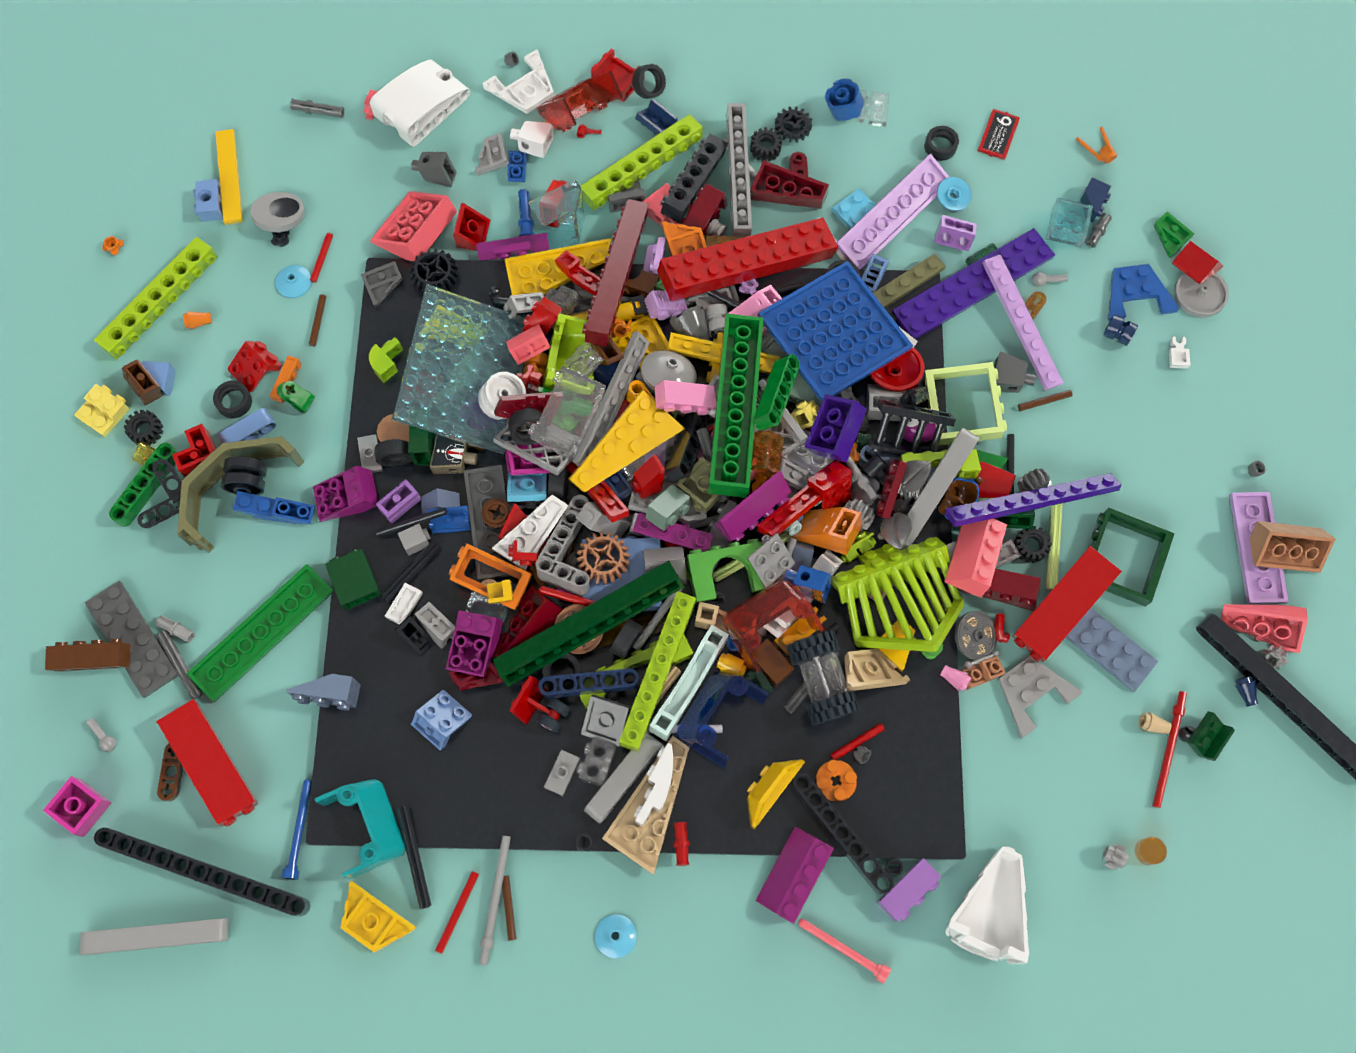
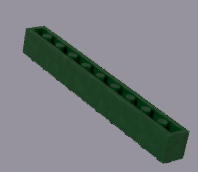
M668 560L496 657L493 661L497 671L509 687L683 589L684 586Z

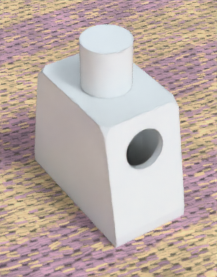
M526 121L521 130L511 129L510 138L518 140V149L520 151L544 158L554 138L553 123Z

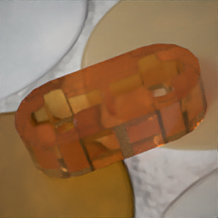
M1040 291L1032 293L1025 303L1027 309L1032 310L1030 314L1032 320L1036 318L1047 301L1046 295ZM1037 298L1040 299L1036 305L1033 304Z

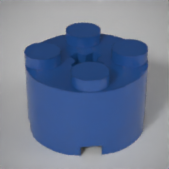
M845 78L835 81L830 89L828 88L825 93L826 103L837 121L850 120L861 115L864 99L858 85L851 79Z

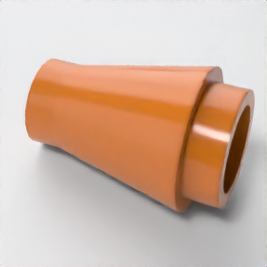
M187 311V313L183 314L185 328L194 329L212 323L210 312Z

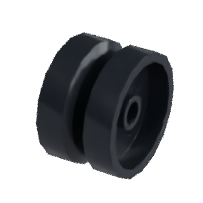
M228 457L224 460L223 471L225 474L222 475L220 487L236 495L238 491L261 495L265 489L263 478L266 477L268 466L266 463L250 457Z

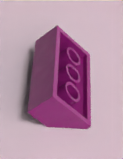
M778 471L714 525L728 543L733 540L738 542L745 536L743 532L747 528L752 530L759 524L758 519L764 516L767 518L774 512L773 507L777 503L781 506L789 499L787 495L791 493V490L782 472Z
M794 827L755 901L794 924L834 848Z

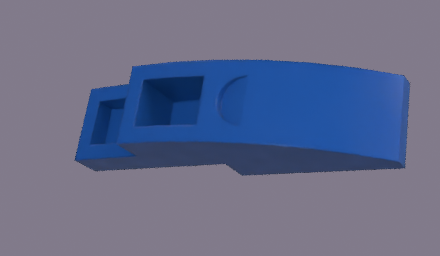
M240 491L237 492L233 511L253 515L254 518L310 525L315 505L278 497L273 499Z

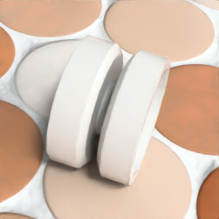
M498 372L492 375L481 387L478 395L479 405L489 417L497 420L507 419L497 417L494 413L500 396L526 394V389L521 379L515 374Z

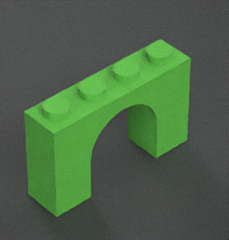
M759 539L748 540L747 544L740 545V542L728 544V548L721 549V546L710 547L709 551L702 552L701 549L690 551V555H687L685 558L693 597L696 598V603L716 599L712 572L716 562L723 558L737 559L745 566L752 593L774 588V583L765 588L748 560V557L762 546V541L759 542Z

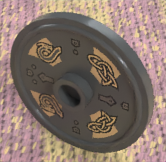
M967 612L957 623L955 630L956 644L966 658L978 660L990 655L996 646L994 622L984 612Z

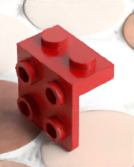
M245 341L228 366V371L249 392H253L267 371H280L283 365L278 361L277 356L266 349L264 343L260 341Z
M834 460L808 479V485L822 496L823 510L838 508L852 498V471L837 460Z

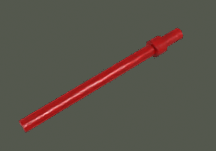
M1179 691L1176 705L1173 706L1171 730L1152 805L1156 808H1161L1181 718L1184 717L1186 711L1184 705L1187 693Z

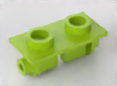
M865 531L859 532L847 555L842 554L840 556L843 563H849L857 558L859 554L856 549L858 548L861 554L874 548L876 541L873 537L870 538L874 534Z

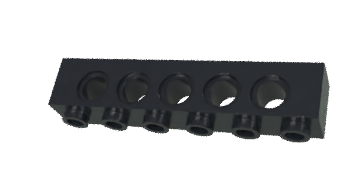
M711 133L707 139H702L699 145L700 149L694 151L691 158L692 161L688 160L684 167V173H679L676 179L677 183H673L668 191L669 195L663 197L660 203L662 205L661 214L680 223L689 206L697 197L698 191L701 187L703 188L723 158L728 146L727 142Z

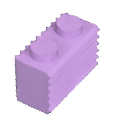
M653 290L644 299L650 318H658V320L672 318L675 315L678 318L682 311L688 309L684 298L671 302L666 290Z

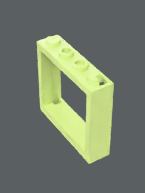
M993 362L925 370V387L928 388L927 392H929L927 399L928 407L939 411L934 380L988 374L996 427L968 431L978 436V441L1003 438L1004 431H1007L1006 420L1002 419L1004 406L999 401L1001 388L996 383V380H998L997 368L994 369ZM959 431L942 433L938 446L951 444Z

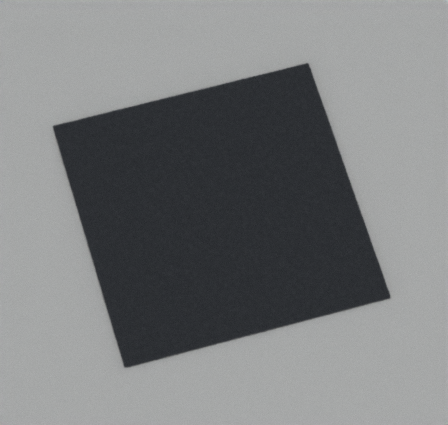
M401 258L367 259L365 272L395 261L403 280L376 308L364 283L344 471L355 466L362 467L357 438L377 435L378 425L386 416L397 413L410 417V409L418 407L406 394L403 387L433 366L445 380L442 388L438 391L441 392L446 387L448 381L455 378L452 370L458 362L454 361L451 357V351L454 348H458L461 352L474 348V346L419 337L418 333L437 305L485 329V334L478 343L483 354L482 366L475 384L466 397L479 393L486 381L498 372H509L515 375L523 373L524 362L519 365L516 363L506 341L523 333L522 330L525 325L522 322L528 314L532 315L534 311L517 313L515 318H509L511 310L505 312L504 306L495 305L489 297L490 288L493 286H497L500 289L499 292L503 297L509 298L512 295L505 261L455 260L456 265H458L459 274L458 278H456V284H452V289L447 288V294L442 291L440 296L437 293L431 296L429 292L424 295L422 291L419 292L412 285V280L409 277V267H412L411 261ZM604 263L590 271L600 277ZM632 264L628 279L637 278L641 270L644 269V264ZM442 265V269L447 272L448 268ZM794 268L755 279L758 283L756 291L758 292L770 285L773 288L802 282L803 286L826 274L827 269ZM865 269L859 270L861 278ZM870 270V272L875 273L877 275H879L880 273L875 270ZM886 270L876 291L908 270ZM421 273L420 277L426 280L424 273ZM940 273L888 306V308L892 312L895 308L940 283ZM869 275L867 276V278L874 281L877 279ZM572 280L544 294V297L563 308L561 313L564 315L586 311L593 307L591 306L592 299L578 297V290L584 289ZM865 281L867 286L873 288L874 284ZM741 283L735 284L740 303H743L750 298L749 294L739 291ZM793 292L780 294V296L783 299L784 297L790 295ZM727 308L728 313L731 312L734 308ZM655 318L669 343L671 332L676 333L669 323L671 318L664 320ZM942 324L916 339L918 342L913 347L920 353L924 361V374L918 383L921 387H925V370L944 368ZM550 328L548 334L552 335L554 329ZM396 338L403 349L402 352L392 359L398 372L383 383L375 374L370 364L369 353L375 344L381 349L387 341ZM684 356L695 368L697 375L695 384L709 385V383H706L707 373L712 371V366H709L710 361ZM869 375L851 386L853 395L865 408L867 384H876ZM945 379L934 380L939 411L946 412ZM926 400L924 403L917 405V407L929 409L928 401ZM453 401L442 413H439L432 403L429 410L435 422V441L437 434L461 440L462 431L467 430L472 432V439L486 442L484 451L468 447L469 453L477 454L476 465L466 464L465 470L502 465L507 496L508 471L505 458L506 449L493 442V438L507 426L506 423L473 434L462 402L457 404ZM787 401L785 408L791 414L796 409L797 404ZM677 414L675 420L682 425L684 419ZM869 420L868 423L871 428L867 431L858 432L855 440L857 453H860L862 448L868 445L866 443L867 438L876 439L881 420ZM889 421L884 436L885 442H894L900 421ZM944 427L943 433H947V427ZM678 434L666 440L664 469ZM511 436L502 438L504 441H513ZM902 439L901 445L911 446L912 443ZM932 440L920 443L919 448L929 450ZM545 443L546 447L554 446L550 443ZM948 445L938 446L937 452L947 450ZM547 452V456H556V452ZM769 452V458L775 456L773 453ZM644 455L620 470L630 486H632L634 473L644 464ZM864 455L867 459L872 458L871 455ZM412 460L402 466H382L383 471L372 473L378 502L394 488L399 487V484L406 479L418 492L420 498L438 488L459 493L460 506L468 507L464 473L433 474L430 466H415ZM559 461L549 462L550 465H560ZM839 461L841 464L847 467L845 462ZM767 462L760 471L769 469ZM859 463L856 464V466L859 468L862 474H865L868 477H870L859 465ZM568 470V486L564 503L569 505L576 495H584L588 498L589 502H593V499L587 492H583L569 480L572 474ZM547 473V499H548V482H549V474H550V473ZM755 479L750 483L747 497L752 494V484L756 481ZM880 484L877 494L882 496L883 486ZM632 493L622 500L627 508ZM944 495L912 544H919L932 537H937L945 545L952 543L951 522L945 518V515L939 513L938 510ZM730 496L729 500L736 504L741 503L739 497ZM876 498L870 506L874 509L873 513L875 514L871 526L867 530H862L874 534L870 536V538L873 537L876 541L874 548L870 549L873 551L885 544H889L885 539L879 540L877 537L878 533L881 532L882 521L885 519L877 515V505L881 500L879 498ZM912 498V500L908 503L913 505V503L915 502L914 498ZM421 500L392 524L422 515ZM512 501L508 503L511 508L514 503L520 507L519 509L529 516L533 512V508L539 507V502L543 503L544 501ZM822 502L817 506H813L810 510L822 509ZM376 506L362 513L339 518L335 557H343L348 555V552L351 550L362 549L368 558L382 594L424 549L408 556L398 535L399 532L408 528L378 537L376 535L377 529L392 524ZM893 509L890 517H893V514L896 513L893 511ZM629 510V516L625 518L632 523L634 514L642 512ZM717 511L707 512L706 518L719 515ZM430 520L420 523L421 528H426L431 539L428 540V543L430 544L432 541H435L441 548L407 583L423 592L410 614L412 619L414 620L416 612L430 602L454 626H456L459 610L503 620L500 639L502 634L510 628L509 620L511 617L516 616L520 608L517 607L516 610H513L501 603L489 604L488 600L483 598L481 594L450 580L449 571L453 564L457 565L459 560L457 555L461 547H465L466 544L473 546L472 531L432 534L429 526ZM583 524L577 534L573 552L582 550L580 547L582 539L592 537L593 533L600 537V533L590 530ZM708 525L696 528V530L706 533L710 531L707 529ZM629 526V528L627 529V531L625 532V534L622 536L621 539H625V537H627V536H636L637 538H644V537L637 536V535H634V534L629 533V530H630V526ZM747 528L743 532L745 536L738 542H740V545L747 544L748 540L759 538L754 528L752 530ZM660 540V548H666L663 540ZM814 546L810 568L828 549ZM859 548L856 549L857 552H858V554H859V556H860V555H863V554H861ZM693 549L683 552L684 558L690 555V551H693ZM831 551V552H832L834 555H836L839 559H840V556H842V554H840V553H835L834 551ZM857 557L849 563L842 562L833 576L839 572H845L857 565H861L859 558ZM685 558V566H686V569H687V571H688L687 563H686V558ZM734 558L720 559L715 570L731 562ZM471 559L464 574L466 577L482 583L483 581H478L475 559ZM745 566L718 582L713 579L715 591L724 594L725 597L724 600L714 599L709 602L721 606V610L727 613L736 614L741 611L758 615L756 625H759L771 590L752 593ZM543 567V568H541V569H542V570H547V569H549V568H548V567ZM937 567L938 574L952 604L954 600L949 587L944 582L945 578L941 568ZM926 571L927 577L934 589V592L942 606L944 613L946 614L947 611H945L944 605L933 582V579L930 573ZM533 574L524 594L531 587V585L535 586L539 590V586ZM513 576L492 579L497 583L510 580L513 593L519 582V579ZM914 576L939 625L941 622L938 621L937 614L921 580ZM903 580L933 636L934 633L911 586ZM787 581L780 588L772 612L794 590L793 583ZM548 583V585L546 586V587H549V588L558 590V588H557L556 586L551 585V584H549V583ZM332 584L334 591L331 594L323 677L330 674L352 676L361 686L356 708L341 710L337 709L335 705H330L329 708H319L306 843L308 845L363 846L372 842L358 803L352 806H344L337 800L322 806L316 803L315 798L344 785L375 779L384 785L399 827L397 808L404 805L409 807L418 848L500 849L502 836L511 837L509 850L580 851L575 847V838L580 834H587L592 839V845L586 851L620 852L602 838L658 758V753L609 815L599 824L584 812V809L631 750L581 734L587 708L585 709L580 696L555 698L570 707L568 715L566 717L560 715L557 720L561 724L557 733L537 723V718L543 713L537 709L528 724H525L510 712L511 704L519 695L523 683L529 676L534 677L540 682L543 678V668L509 687L503 681L502 683L460 690L449 677L451 670H446L452 643L451 638L447 640V644L443 649L434 642L420 656L394 630L399 624L385 617L396 596L390 602H386L379 596L345 611L340 605ZM831 584L825 604L813 599L796 621L816 607L818 609L817 613L808 621L814 625L823 616L826 617V621L812 635L817 634L821 630H826L834 623H837L840 627L835 632L840 651H838L839 655L824 673L832 697L850 692L846 689L844 656L850 651L876 648L857 647L855 645L847 602L841 603L839 592ZM893 585L892 588L906 620L915 630L914 637L924 640L901 592ZM886 595L883 602L891 625H893L898 619ZM548 596L563 610L571 605H576V603ZM867 596L877 636L881 637L885 633L883 623L875 601ZM856 598L855 605L861 636H869L860 599ZM696 604L684 632L693 651V656L708 631L707 629L695 627L699 607ZM642 611L630 619L655 614L657 611ZM956 620L942 642L943 649L941 653L934 659H927L922 654V651L909 650L903 671L900 672L895 668L902 677L905 675L909 677L910 680L907 684L855 690L860 711L814 726L811 724L806 706L827 698L821 678L792 714L784 706L817 666L815 660L793 666V673L775 688L748 659L750 653L754 651V649L750 648L753 639L743 638L745 644L739 651L729 650L726 642L677 725H722V733H671L667 741L653 733H649L663 744V747L667 745L672 736L689 747L660 853H676V848L673 847V842H675L674 823L685 822L687 823V841H690L688 854L779 856L794 827H797L833 847L834 849L830 857H846L794 792L792 782L798 774L804 773L810 776L816 784V774L823 764L832 760L830 757L831 753L881 723L885 730L859 745L871 750V756L866 763L861 764L854 758L853 752H856L857 748L836 760L843 761L851 766L857 775V785L854 793L848 799L831 802L832 805L875 858L965 859L966 843L959 691L944 677L940 676L946 665L958 670L957 644L955 640ZM767 630L766 635L762 637L760 645L767 639L770 642H774L777 637ZM660 634L649 636L641 647L642 651L650 648L649 645L658 641ZM612 646L573 655L580 664V673L595 672L604 666L609 668L620 657L610 652ZM632 647L624 660L631 657V654L637 650ZM781 650L779 651L784 657L786 656ZM722 653L726 655L729 653L746 661L745 665L748 667L743 677L740 676L736 679L720 672V669L716 668ZM492 656L490 662L495 666V663L493 661L494 657ZM692 658L677 665H672L679 668L681 674L657 704L650 724L677 685ZM558 659L550 666V676L568 675L574 672L571 663L565 659ZM649 664L633 668L639 676V684L635 689L609 692L605 698H611L612 701L617 700L618 703L631 706V712ZM628 675L624 678V681L627 684H631L635 681V677ZM544 685V687L547 689V692L553 690V688L549 685ZM445 690L469 711L472 716L450 735L446 746L440 751L417 731L411 723L419 708L439 692ZM543 697L540 704L546 707L549 698ZM561 750L580 758L563 796L544 788ZM802 759L805 762L757 827L755 829L751 828L747 797L750 794L747 792L754 781L756 783L760 781L762 777L759 774L766 765L770 767L776 762ZM831 777L833 786L841 785L840 777ZM797 780V786L800 789L807 788L805 780ZM810 796L811 804L815 806L820 804L818 796ZM828 811L823 813L825 821H833L832 813ZM843 828L837 829V836L845 839L847 836L846 831ZM581 837L580 848H583L584 837ZM855 844L850 846V852L858 856L860 854L859 847Z

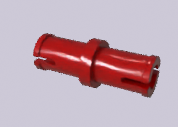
M685 822L674 823L675 842H673V847L676 848V866L690 865L688 857L690 841H687V823Z

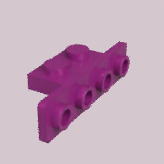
M547 233L476 244L478 259L486 261L494 259L505 260L513 256L550 250Z
M638 513L633 531L693 550L701 549L702 552L709 551L713 538L712 534L693 529L691 525L681 523L680 525L675 523L663 531L647 520L646 515Z

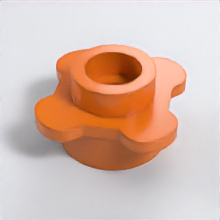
M109 236L105 238L102 249L105 252H111L112 255H117L124 242L114 236Z

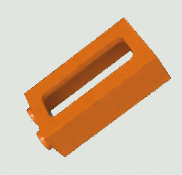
M466 544L465 547L462 546L457 555L459 557L457 565L453 564L449 571L450 580L489 598L486 585L468 578L464 574L471 559L483 562L519 579L513 593L514 601L501 602V604L516 610L532 574L469 544Z

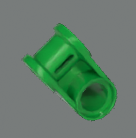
M293 381L281 383L277 387L278 396L302 413L307 412L316 398L312 393Z

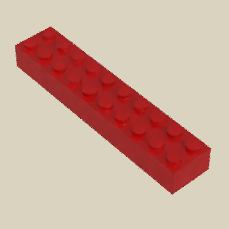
M824 217L662 258L660 259L657 273L672 302L832 259L838 245Z

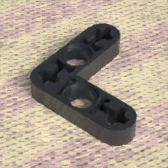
M166 459L155 461L153 471L169 498L139 514L137 521L143 528H151L179 513L180 505L176 506L178 511H175L174 506L169 501L173 500L174 504L180 500L182 481L172 464ZM159 463L167 464L168 467L165 470L168 474L172 472L173 476L163 480L162 476L166 475L163 471H158ZM169 479H175L178 482V487L175 490L167 487ZM162 505L169 506L170 514L163 516L159 508ZM155 509L156 515L160 518V520L157 521V517H155L154 519L150 520V525L148 523H143V515L146 514V516L149 517L154 514L152 510Z

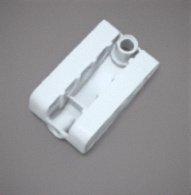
M430 59L408 69L385 85L371 98L370 106L378 120L386 126L395 127L398 130L399 136L414 147L468 98L470 89L453 77L450 70L443 69Z

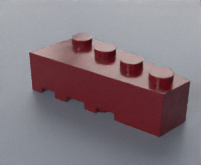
M707 183L704 188H700L695 203H691L688 215L680 222L682 225L701 228L704 236L707 235L706 231L712 220L719 219L721 208L725 210L728 206L725 193Z

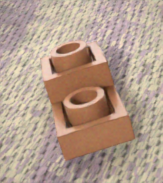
M998 656L973 665L970 669L965 668L961 670L968 673V676L972 678L967 686V690L1006 674Z

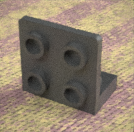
M639 179L634 182L631 188H625L621 192L609 195L608 204L611 213L621 211L622 206H626L627 199L640 202L645 200L644 189H641Z

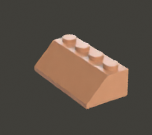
M1257 521L1250 536L1253 564L1262 567L1321 573L1336 538L1322 528Z

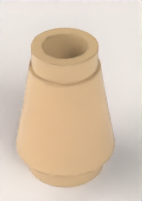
M1151 712L1142 713L1139 718L1138 725L1143 731L1168 734L1171 730V723Z

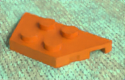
M666 221L661 222L671 256L707 247L701 228L673 224Z

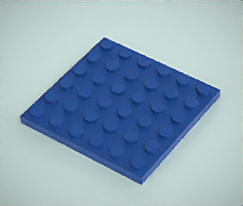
M848 261L760 311L757 317L764 318L763 325L786 356L794 354L798 358L800 364L798 372L821 403L825 394L836 396L913 348L912 343Z

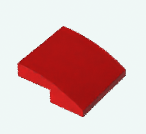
M983 461L979 462L981 471L977 477H982L983 479L982 484L978 485L979 498H998L1009 495L1016 475Z

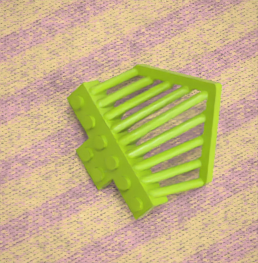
M937 537L928 538L919 544H912L903 550L895 548L890 544H885L879 549L870 550L858 556L861 565H857L845 572H839L831 577V584L839 592L841 603L847 602L853 638L857 647L936 652L964 607V600L960 596L957 587L947 583L954 600L951 604L936 569L937 567L941 568L944 578H946L949 568L947 563H950L947 545ZM926 571L930 573L933 579V582L944 605L945 611H947L946 614L944 613L942 606L934 592V589L927 577ZM914 576L921 580L937 614L938 621L941 622L939 625ZM903 580L911 586L934 633L933 636ZM891 585H894L901 592L924 640L916 639L913 636ZM880 589L887 594L905 638H896L879 591ZM869 593L874 598L887 637L877 636L867 598ZM856 598L860 599L869 636H861L855 605Z

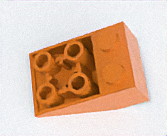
M845 507L809 510L800 522L802 525L801 530L793 535L792 538L847 555L861 529V512Z

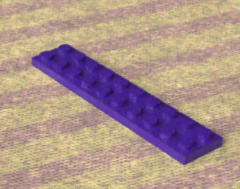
M1035 228L895 308L892 310V313L897 318V322L902 329L916 340L996 293L982 264L984 260L1001 255L1013 281H1016L1053 259L1055 254Z

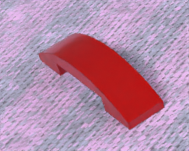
M567 250L555 259L556 265L570 280L585 291L597 295L596 286L597 282H601L600 277L580 265L581 259Z

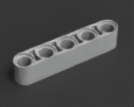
M646 732L639 753L633 750L629 752L588 803L584 812L601 824L656 756L663 744Z

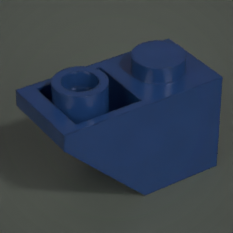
M1093 177L1080 199L1091 222L1095 220L1096 216H1101L1105 208L1102 207V204H1106L1111 196L1108 193L1111 185Z

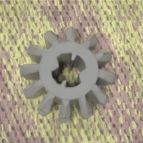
M857 499L849 500L844 507L861 512L860 531L863 529L867 530L874 520V509L869 507V503H863V500L860 502Z

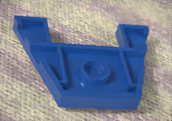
M1149 264L1113 269L1108 321L1111 320L1114 314L1125 319L1126 312L1123 302L1156 298L1161 315L1177 313L1179 310L1178 305Z

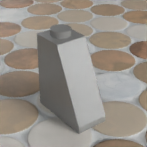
M594 501L586 502L576 517L578 521L590 530L599 533L603 532L606 535L610 532L611 536L618 535L619 539L622 538L631 525V522L626 518L612 523Z

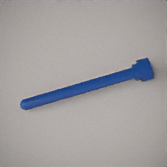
M305 779L303 782L289 862L285 869H283L281 876L284 879L298 880L300 871H298V866L296 865L312 784L310 779Z

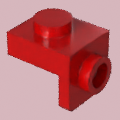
M513 540L512 545L508 547V556L512 557L511 562H520L521 566H532V563H536L537 553L517 552L518 540Z

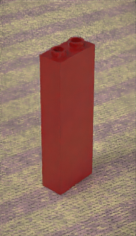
M1090 546L1013 634L1014 643L1023 649L1025 647L1030 651L1029 655L1038 662L1046 661L1122 571Z
M192 699L156 721L217 825L228 827L237 821L236 818L242 814L247 815L255 810L254 806L258 804L257 800L198 702Z

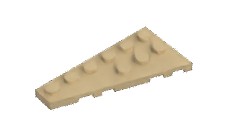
M674 736L668 742L672 745L673 751L672 780L661 812L652 809L643 827L635 822L636 817L634 814L639 805L644 806L647 800L644 796L648 788L654 787L653 784L648 782L649 776L646 774L602 838L652 875H654L689 751V747ZM659 758L656 759L653 765L656 766L657 762L659 761Z

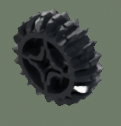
M436 248L434 252H431L429 249L428 253L421 251V256H416L417 261H411L412 267H409V277L412 280V285L419 292L422 291L424 295L429 292L431 296L434 293L440 296L442 291L447 294V288L452 289V284H456V278L459 276L458 265H456L455 259L449 253L445 254L444 250L438 252ZM442 265L448 268L447 272L442 269ZM421 273H424L426 280L420 277Z

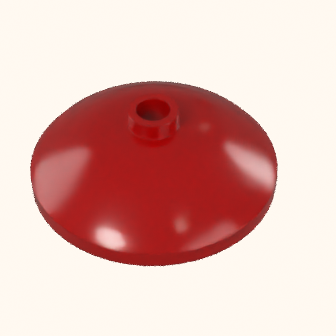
M912 348L873 372L870 376L877 385L886 390L895 392L906 391L915 387L922 379L925 368L924 361L920 353L915 348Z

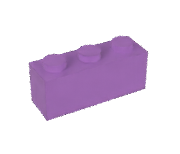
M922 858L877 904L894 922L899 919L904 921L911 914L909 909L913 905L919 906L925 900L923 895L928 890L932 892L939 886L938 880L941 876Z

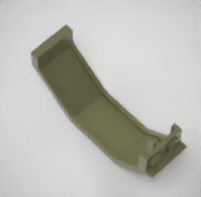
M282 436L222 443L186 476L181 484L177 535L189 546L194 544L200 551L204 548L210 553L215 547L198 531L201 498L225 474L223 471L224 460L234 456L250 457L257 460L287 457L300 467L304 463L303 459L296 449Z

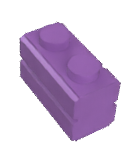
M405 479L399 484V487L394 488L377 502L376 506L392 524L418 503L421 498L418 492Z

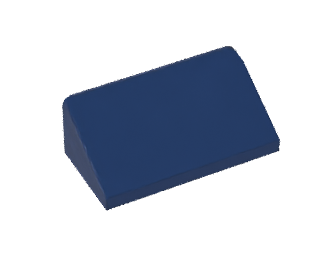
M620 470L604 480L621 501L634 491Z

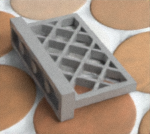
M764 379L758 382L757 394L760 400L767 384ZM786 408L779 423L782 426L781 432L770 431V428L764 431H759L756 427L754 428L753 445L769 466L797 447L801 448L804 446L808 438ZM756 432L767 434L765 443L758 442L755 439ZM769 435L780 436L779 445L768 443ZM782 438H791L794 444L789 447L782 446ZM767 447L778 449L777 455L770 459L766 454Z
M524 423L519 426L523 430L519 431L532 430L538 424ZM551 423L549 426H546L545 436L540 441L534 443H541V448H531L530 444L528 449H520L517 446L522 444H518L514 440H502L503 437L511 436L508 425L493 438V442L557 476L576 457L583 440ZM544 443H550L554 446L545 447ZM557 451L558 456H547V452ZM560 451H565L569 455H561ZM543 453L544 457L537 458L533 454ZM559 461L560 465L556 468L550 465L549 462Z

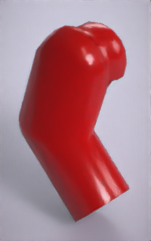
M998 613L995 615L994 622L996 640L1000 643H1008L1010 634L1004 632L1005 615Z

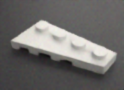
M551 495L497 543L492 550L511 562L512 557L508 556V547L512 545L513 540H518L517 552L537 553L568 505L554 495ZM512 562L523 570L527 568V566H521L520 562Z

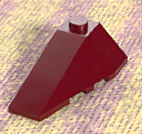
M531 585L517 606L520 609L516 616L511 617L509 620V630L503 633L493 654L494 659L550 628L563 609L548 596L541 594L535 586Z

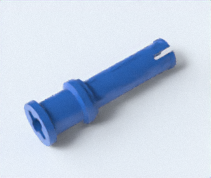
M521 189L518 191L520 219L518 221V226L520 227L519 237L534 234V221L530 213L529 191Z

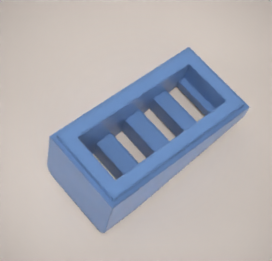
M872 254L862 276L864 282L874 284L873 288L868 286L872 293L876 291L889 265V260ZM873 264H878L882 266V268L880 269L878 267L873 266ZM872 269L880 273L879 275H877L875 273L870 272V270ZM869 275L877 279L874 281L867 278V276Z

